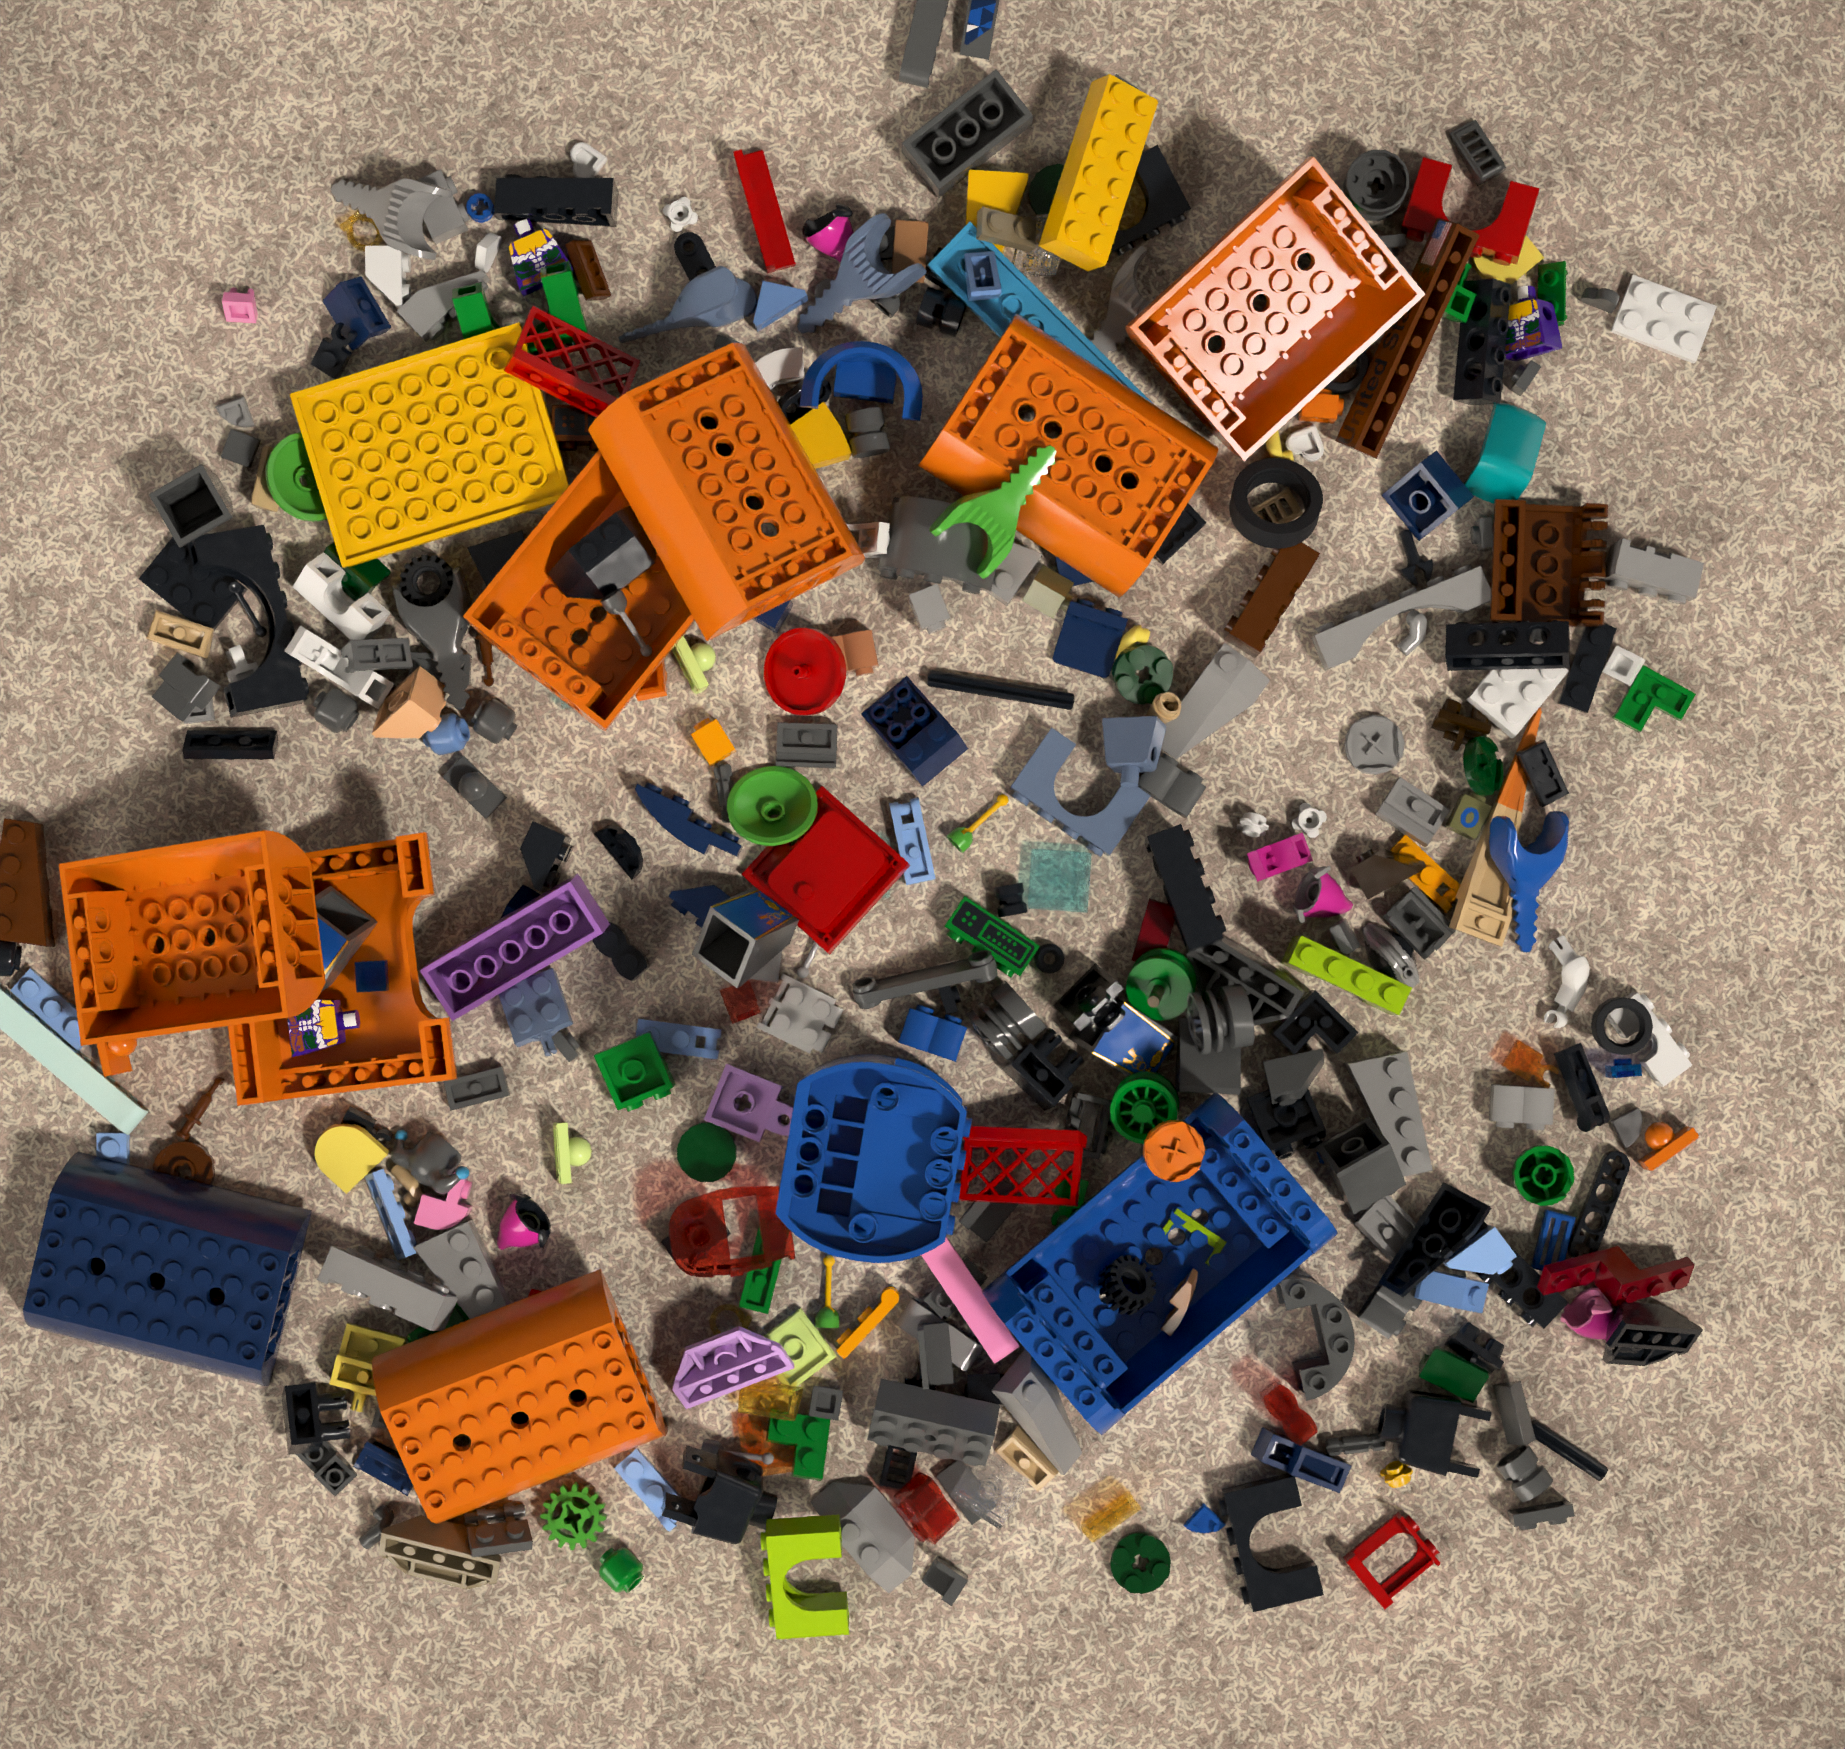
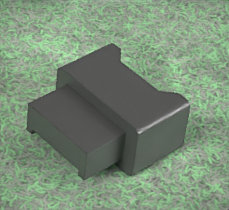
M177 652L158 675L164 682L153 694L152 698L183 722L195 706L203 710L221 686L207 676H199L195 673L194 663Z

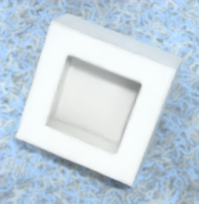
M1616 645L1602 672L1631 687L1645 659Z

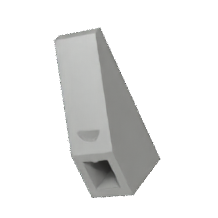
M481 270L418 290L397 312L425 342L430 338L435 340L444 332L445 327L443 325L450 318H458L452 300V289L482 282L484 292H486L488 289L487 283L490 279Z

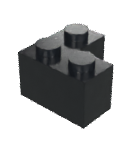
M1310 990L1298 1002L1291 1016L1282 1019L1269 1033L1290 1054L1295 1055L1313 1035L1332 1053L1338 1054L1359 1032L1316 990Z

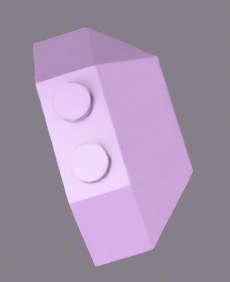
M738 1326L686 1346L672 1385V1390L684 1407L688 1409L794 1369V1363L781 1344Z

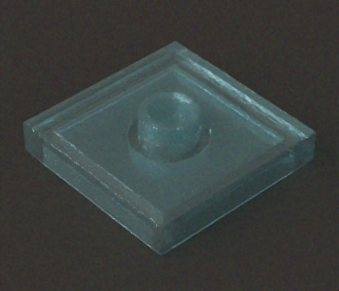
M1031 849L1027 909L1088 913L1092 853Z

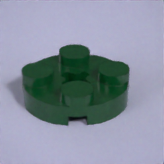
M1141 643L1130 649H1125L1118 655L1113 665L1112 676L1118 692L1126 700L1141 705L1152 704L1158 694L1166 693L1169 690L1173 680V664L1166 654L1156 646ZM1144 666L1149 667V678L1139 682V677L1135 674L1137 669L1143 670Z
M1140 1531L1131 1532L1120 1538L1114 1546L1110 1558L1111 1572L1116 1582L1128 1592L1134 1594L1152 1592L1158 1589L1170 1574V1554L1165 1544L1156 1536ZM1139 1554L1142 1558L1147 1557L1149 1559V1562L1145 1564L1146 1569L1142 1571L1139 1567H1132V1564L1136 1562L1135 1556Z

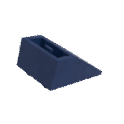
M908 676L903 678L861 713L922 787L969 749L957 731Z

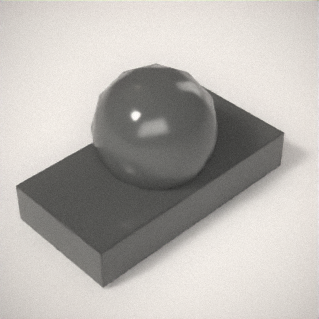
M462 756L443 776L485 819L507 798L465 756Z

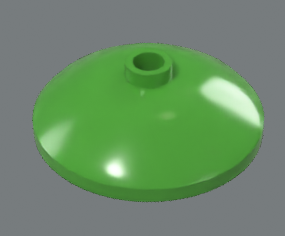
M299 432L289 435L273 448L268 457L265 475L269 492L275 502L285 512L295 518L312 522L326 520L327 516L302 434ZM300 477L307 481V486H303L300 483Z
M781 766L762 767L747 773L733 786L727 800L728 818L734 830L744 839L764 846L786 844L802 836L814 822L818 808L816 792L810 781L801 773ZM772 815H778L776 818H770Z

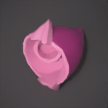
M1589 1288L1581 1292L1571 1304L1568 1303L1564 1307V1313L1561 1314L1560 1322L1566 1323L1569 1328L1583 1337L1605 1340L1607 1325L1614 1316V1310L1610 1301L1598 1288Z

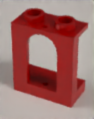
M1399 1512L1343 1557L1384 1610L1394 1603L1391 1599L1426 1569L1434 1563L1437 1567L1441 1564L1435 1557L1440 1552L1428 1538L1423 1542L1416 1533L1420 1530L1419 1526L1410 1515L1404 1518ZM1398 1533L1410 1534L1417 1543L1416 1555L1380 1585L1362 1561Z

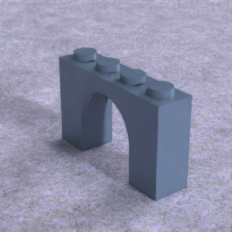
M1051 727L1011 785L1010 789L1014 791L1012 797L1025 806L1029 802L1039 808L1037 814L1049 823H1052L1054 819L1064 826L1061 831L1072 839L1077 840L1078 837H1081L1087 841L1088 845L1086 848L1095 855L1101 857L1104 853L1110 856L1151 796L1139 787L1128 788L1120 786L1108 805L1095 815L1077 816L1066 811L1059 804L1055 796L1054 781L1057 772L1076 744Z

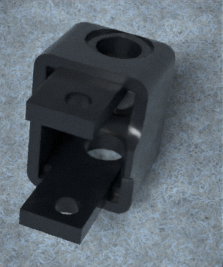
M1409 1390L1403 1396L1401 1407L1386 1403L1383 1405L1378 1421L1377 1438L1394 1442L1392 1453L1402 1464L1446 1476L1447 1472L1478 1478L1480 1469L1475 1464L1450 1459L1459 1415L1490 1421L1492 1412L1487 1408L1461 1403L1455 1396Z
M686 1445L683 1452L682 1469L706 1476L696 1501L666 1492L663 1498L662 1516L691 1525L692 1534L730 1544H739L749 1525L766 1530V1520L773 1518L778 1497L775 1494L763 1491L762 1467L757 1463L720 1448L715 1455Z

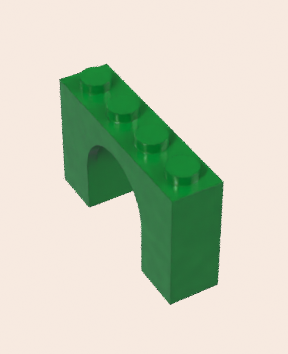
M570 261L540 268L541 280L549 305L547 313L588 333ZM482 282L452 289V300L464 339L502 328L490 313ZM544 322L534 327L537 334L548 331ZM567 334L559 335L563 344L569 346L576 345L571 336ZM552 337L541 340L546 352L551 351L556 346ZM534 342L527 343L530 352L537 351Z

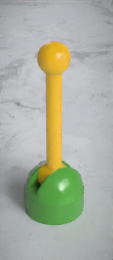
M1000 794L997 797V802L969 828L957 827L947 835L948 840L961 853H964L972 844V832L1000 806L1007 805L1008 797L1005 794Z
M826 1255L823 1258V1263L826 1266L825 1307L821 1308L816 1314L815 1328H839V1314L831 1307L832 1266L835 1263V1259L832 1255Z

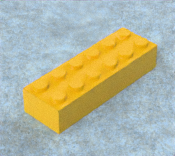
M1111 74L1091 82L1038 245L1039 247L1086 271H1091L1107 264L1159 100Z

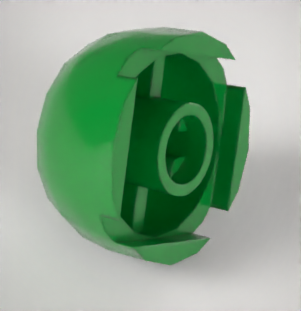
M1536 1145L1524 1150L1517 1157L1512 1168V1182L1518 1194L1526 1201L1539 1206L1554 1205L1562 1201L1567 1196L1566 1194L1570 1191L1575 1180L1574 1167L1569 1157L1559 1149L1548 1145Z

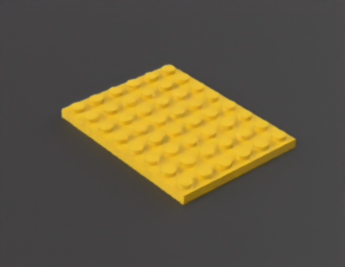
M520 322L290 394L342 568L361 564L555 504L569 487L570 483L541 389L504 371L522 330ZM527 343L523 344L522 350L530 353Z

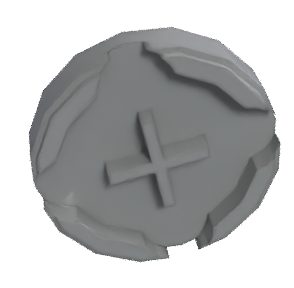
M1370 715L1360 718L1351 725L1345 735L1344 749L1347 759L1354 768L1365 774L1377 775L1388 772L1397 765L1403 756L1405 742L1402 731L1394 722L1385 716Z

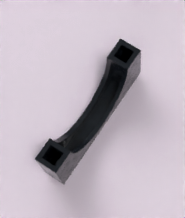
M264 525L204 534L188 543L195 572H217L230 576L244 584L261 603L268 621L269 641L261 664L250 676L230 683L224 688L230 718L302 704L307 700L306 695L309 694V687L306 678L301 676L299 666L302 665V662L285 652L292 637L295 635L292 621L287 619L285 608H287V597L283 590L280 591L278 583L280 569L276 561L273 562L271 554L273 541L270 533H266Z

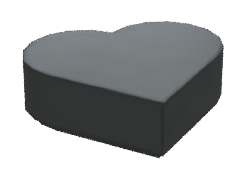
M1590 287L1584 290L1581 301L1612 314L1620 296L1610 289Z

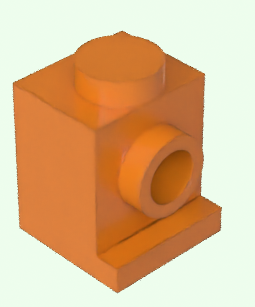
M1322 389L1299 410L1298 421L1334 424L1337 417L1343 414L1344 398H1339V395H1332L1331 390Z

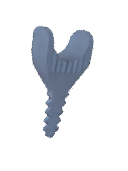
M881 213L870 218L849 237L836 280L831 281L830 289L823 290L822 298L818 297L815 299V306H808L807 314H800V322L797 327L801 333H815L817 325L823 327L825 319L832 320L835 312L842 313L844 305L851 306L853 301L890 298L907 290L926 274V269L920 263L911 265L896 274H891L884 268L879 251L882 237L891 224L887 214Z
M718 266L688 282L664 320H658L653 324L645 325L643 328L634 329L633 332H626L618 338L620 343H625L674 329L728 325L753 314L757 307L758 297L752 285L739 278L736 279L734 273L726 267Z

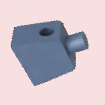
M1157 716L1103 718L1102 726L1106 764L1114 772L1121 773V786L1128 788L1138 787L1139 772H1153L1157 768L1166 725Z

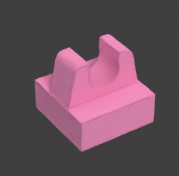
M233 287L229 292H224L222 304L226 322L256 323L258 312L253 289L248 288V293H238L237 288Z

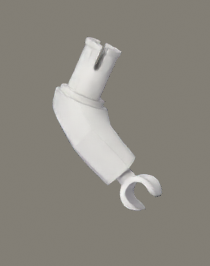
M1565 936L1556 938L1563 947L1562 950L1554 940L1549 944V949L1553 951L1563 965L1561 972L1562 984L1554 1000L1559 1004L1557 1010H1549L1544 1015L1545 1023L1553 1022L1555 1016H1557L1554 1028H1561L1567 1024L1568 1016L1566 1011L1570 1010L1573 1012L1586 990L1590 970L1586 957L1577 955Z

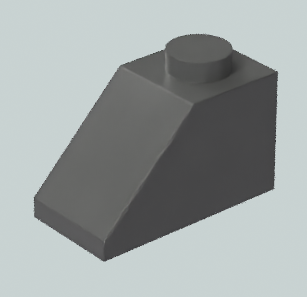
M1323 1049L1263 1061L1272 1104L1290 1105L1295 1103L1296 1099L1303 1097L1324 1065Z

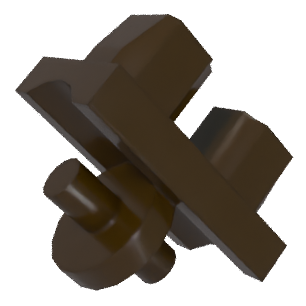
M1447 699L1433 719L1431 728L1444 732L1443 738L1452 741L1451 750L1458 751L1461 744L1466 745L1471 738L1489 735L1492 724H1488V718L1478 709L1473 708L1469 717L1459 715L1461 704L1458 701Z

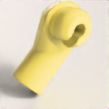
M1279 431L1274 433L1265 442L1266 449L1271 458H1283L1294 461L1291 450L1282 451Z
M1134 625L1121 637L1115 660L1122 651L1130 649L1136 642L1147 643L1150 630L1141 628L1142 625Z

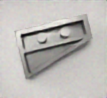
M1625 538L1610 546L1606 562V578L1602 579L1603 581L1610 582L1609 587L1618 590H1627L1628 587L1639 589L1638 594L1647 597H1656L1657 594L1668 596L1669 602L1676 604H1686V601L1696 598L1704 563L1673 553L1667 555L1655 552V548L1651 546H1645L1644 549L1630 546L1631 540Z

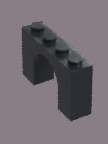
M1158 145L1141 154L1135 173V178L1145 198L1143 217L1137 225L1126 230H1117L1110 255L1114 252H1117L1118 256L1125 254L1135 248L1133 242L1142 237L1145 242L1160 234L1158 228L1168 223L1171 228L1187 219L1185 214L1191 210Z
M1286 1473L1222 1489L1223 1497L1218 1498L1222 1516L1228 1515L1231 1527H1227L1225 1530L1229 1545H1235L1238 1556L1233 1557L1236 1574L1243 1575L1245 1586L1240 1587L1244 1605L1250 1604L1252 1611L1257 1612L1324 1595L1317 1565L1313 1560L1284 1568H1270L1259 1563L1252 1556L1250 1550V1535L1260 1519L1272 1513L1302 1506L1295 1476Z

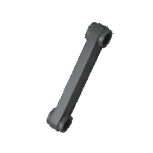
M981 950L971 954L968 959L876 980L874 977H863L852 984V991L859 1008L870 1009L879 1005L883 1000L975 980L977 983L988 982L997 977L998 968L991 951Z

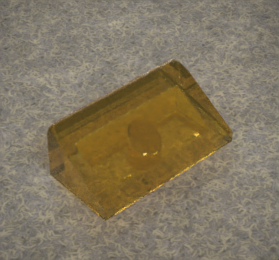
M764 1381L746 1386L739 1391L738 1413L795 1421L803 1395V1388Z
M1127 1491L1081 1523V1529L1087 1538L1094 1543L1141 1510V1506L1132 1493Z

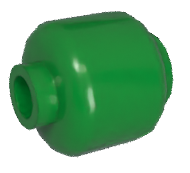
M626 1547L617 1550L610 1548L599 1560L602 1563L599 1569V1576L616 1593L623 1591L629 1593L644 1577L642 1574L643 1564Z

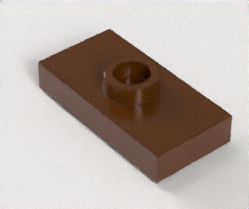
M573 240L567 243L565 246L585 300L592 301L609 298L611 292L592 241Z

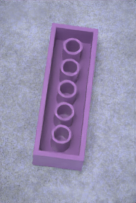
M577 873L428 961L420 969V972L450 1019L454 1021L601 935L610 923Z

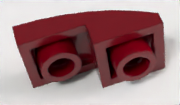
M1149 898L1132 955V961L1136 962L1140 955L1148 950L1167 948L1175 921L1173 917L1174 909L1173 907L1170 908L1168 903Z

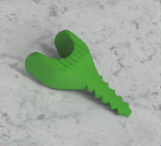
M1051 445L1045 448L1038 447L1036 456H1028L1027 465L1020 464L1018 473H1010V481H1003L998 488L963 496L949 505L930 526L929 531L935 537L952 525L965 522L976 524L985 530L988 539L987 552L976 571L982 579L988 577L1010 553L1014 542L1020 506L1026 504L1025 495L1033 494V485L1040 484V476L1048 474L1047 466L1055 464L1054 457L1057 451Z

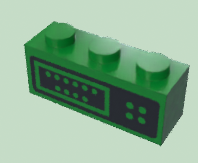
M965 896L944 926L949 929L946 935L959 944H962L965 940L973 945L974 948L971 952L991 951L995 961L999 963L997 966L998 970L1012 978L1014 973L1021 976L1040 947Z

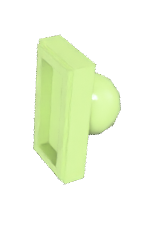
M683 635L673 647L672 652L693 693L698 694L706 690L709 685L703 672L713 667L716 661V654L714 649L706 643L699 642L689 647Z
M555 1122L553 1124L556 1181L560 1184L572 1183L571 1166L579 1167L586 1164L591 1158L592 1149L590 1143L582 1137L569 1139L567 1122Z

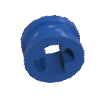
M481 193L474 194L467 201V212L474 221L479 223L487 222L494 215V204L487 195ZM478 201H483L485 206H489L488 209L483 210V215H478L476 210H472L473 207L478 206Z

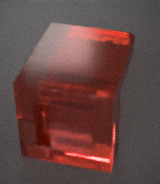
M749 980L739 988L732 985L720 990L732 1024L762 1013Z

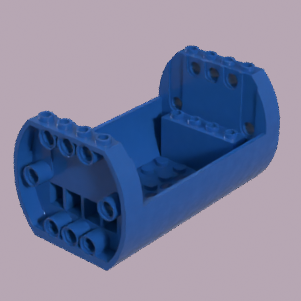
M855 1054L840 1057L816 1067L797 1083L775 1214L789 1230L807 1244L827 1254L849 1260L891 1263L911 1259L935 1249L945 1242L946 1234L953 1235L956 1216L950 1215L951 1203H958L961 1183L955 1182L957 1169L964 1170L967 1151L961 1150L962 1138H969L972 1118L966 1117L967 1106L962 1105V1098L947 1081L934 1071L910 1060L879 1054ZM889 1088L894 1093L891 1095H885L880 1091V1089ZM943 1131H947V1132H948V1133L945 1134V1135H940V1134H939V1133H941V1132H943ZM932 1178H936L940 1182L934 1181Z
M1217 1092L1213 1093L1182 1120L1197 1130L1205 1146L1202 1165L1193 1176L1180 1182L1163 1180L1155 1176L1147 1167L1142 1154L982 1290L984 1297L1006 1327L1083 1418L1101 1435L1106 1433L1127 1412L1306 1259L1319 1251L1338 1234L1323 1211L1250 1125ZM1177 1208L1190 1217L1196 1209L1206 1210L1208 1220L1203 1226L1227 1242L1220 1253L1211 1256L1209 1260L1210 1266L1205 1264L1215 1248L1207 1243L1208 1237L1199 1230L1191 1233L1181 1226L1186 1221L1174 1214ZM1170 1218L1174 1224L1165 1235L1162 1228ZM1174 1228H1180L1185 1233V1240L1180 1245H1173L1168 1240V1234ZM1155 1247L1161 1250L1162 1259L1158 1264L1152 1265L1146 1261L1145 1254L1148 1249ZM1122 1255L1123 1257L1131 1255V1260L1134 1257L1139 1258V1265L1145 1263L1147 1265L1145 1268L1146 1272L1152 1271L1153 1276L1150 1277V1280L1156 1281V1285L1153 1287L1156 1289V1294L1153 1296L1154 1299L1132 1315H1127V1312L1124 1315L1119 1314V1308L1113 1311L1110 1309L1112 1303H1103L1099 1298V1290L1103 1287L1098 1285L1099 1273L1104 1267ZM1194 1268L1198 1272L1192 1300L1181 1323L1174 1333L1169 1336L1161 1330L1166 1316L1175 1307L1169 1300L1177 1285ZM1122 1279L1124 1286L1132 1292L1130 1284L1125 1283Z

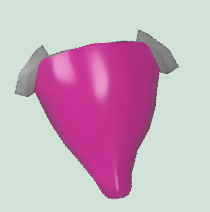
M1330 866L1312 868L1299 883L1295 904L1293 903V910L1301 924L1305 922V917L1329 918L1346 913L1352 909V901L1344 895L1337 881L1327 873L1330 871Z

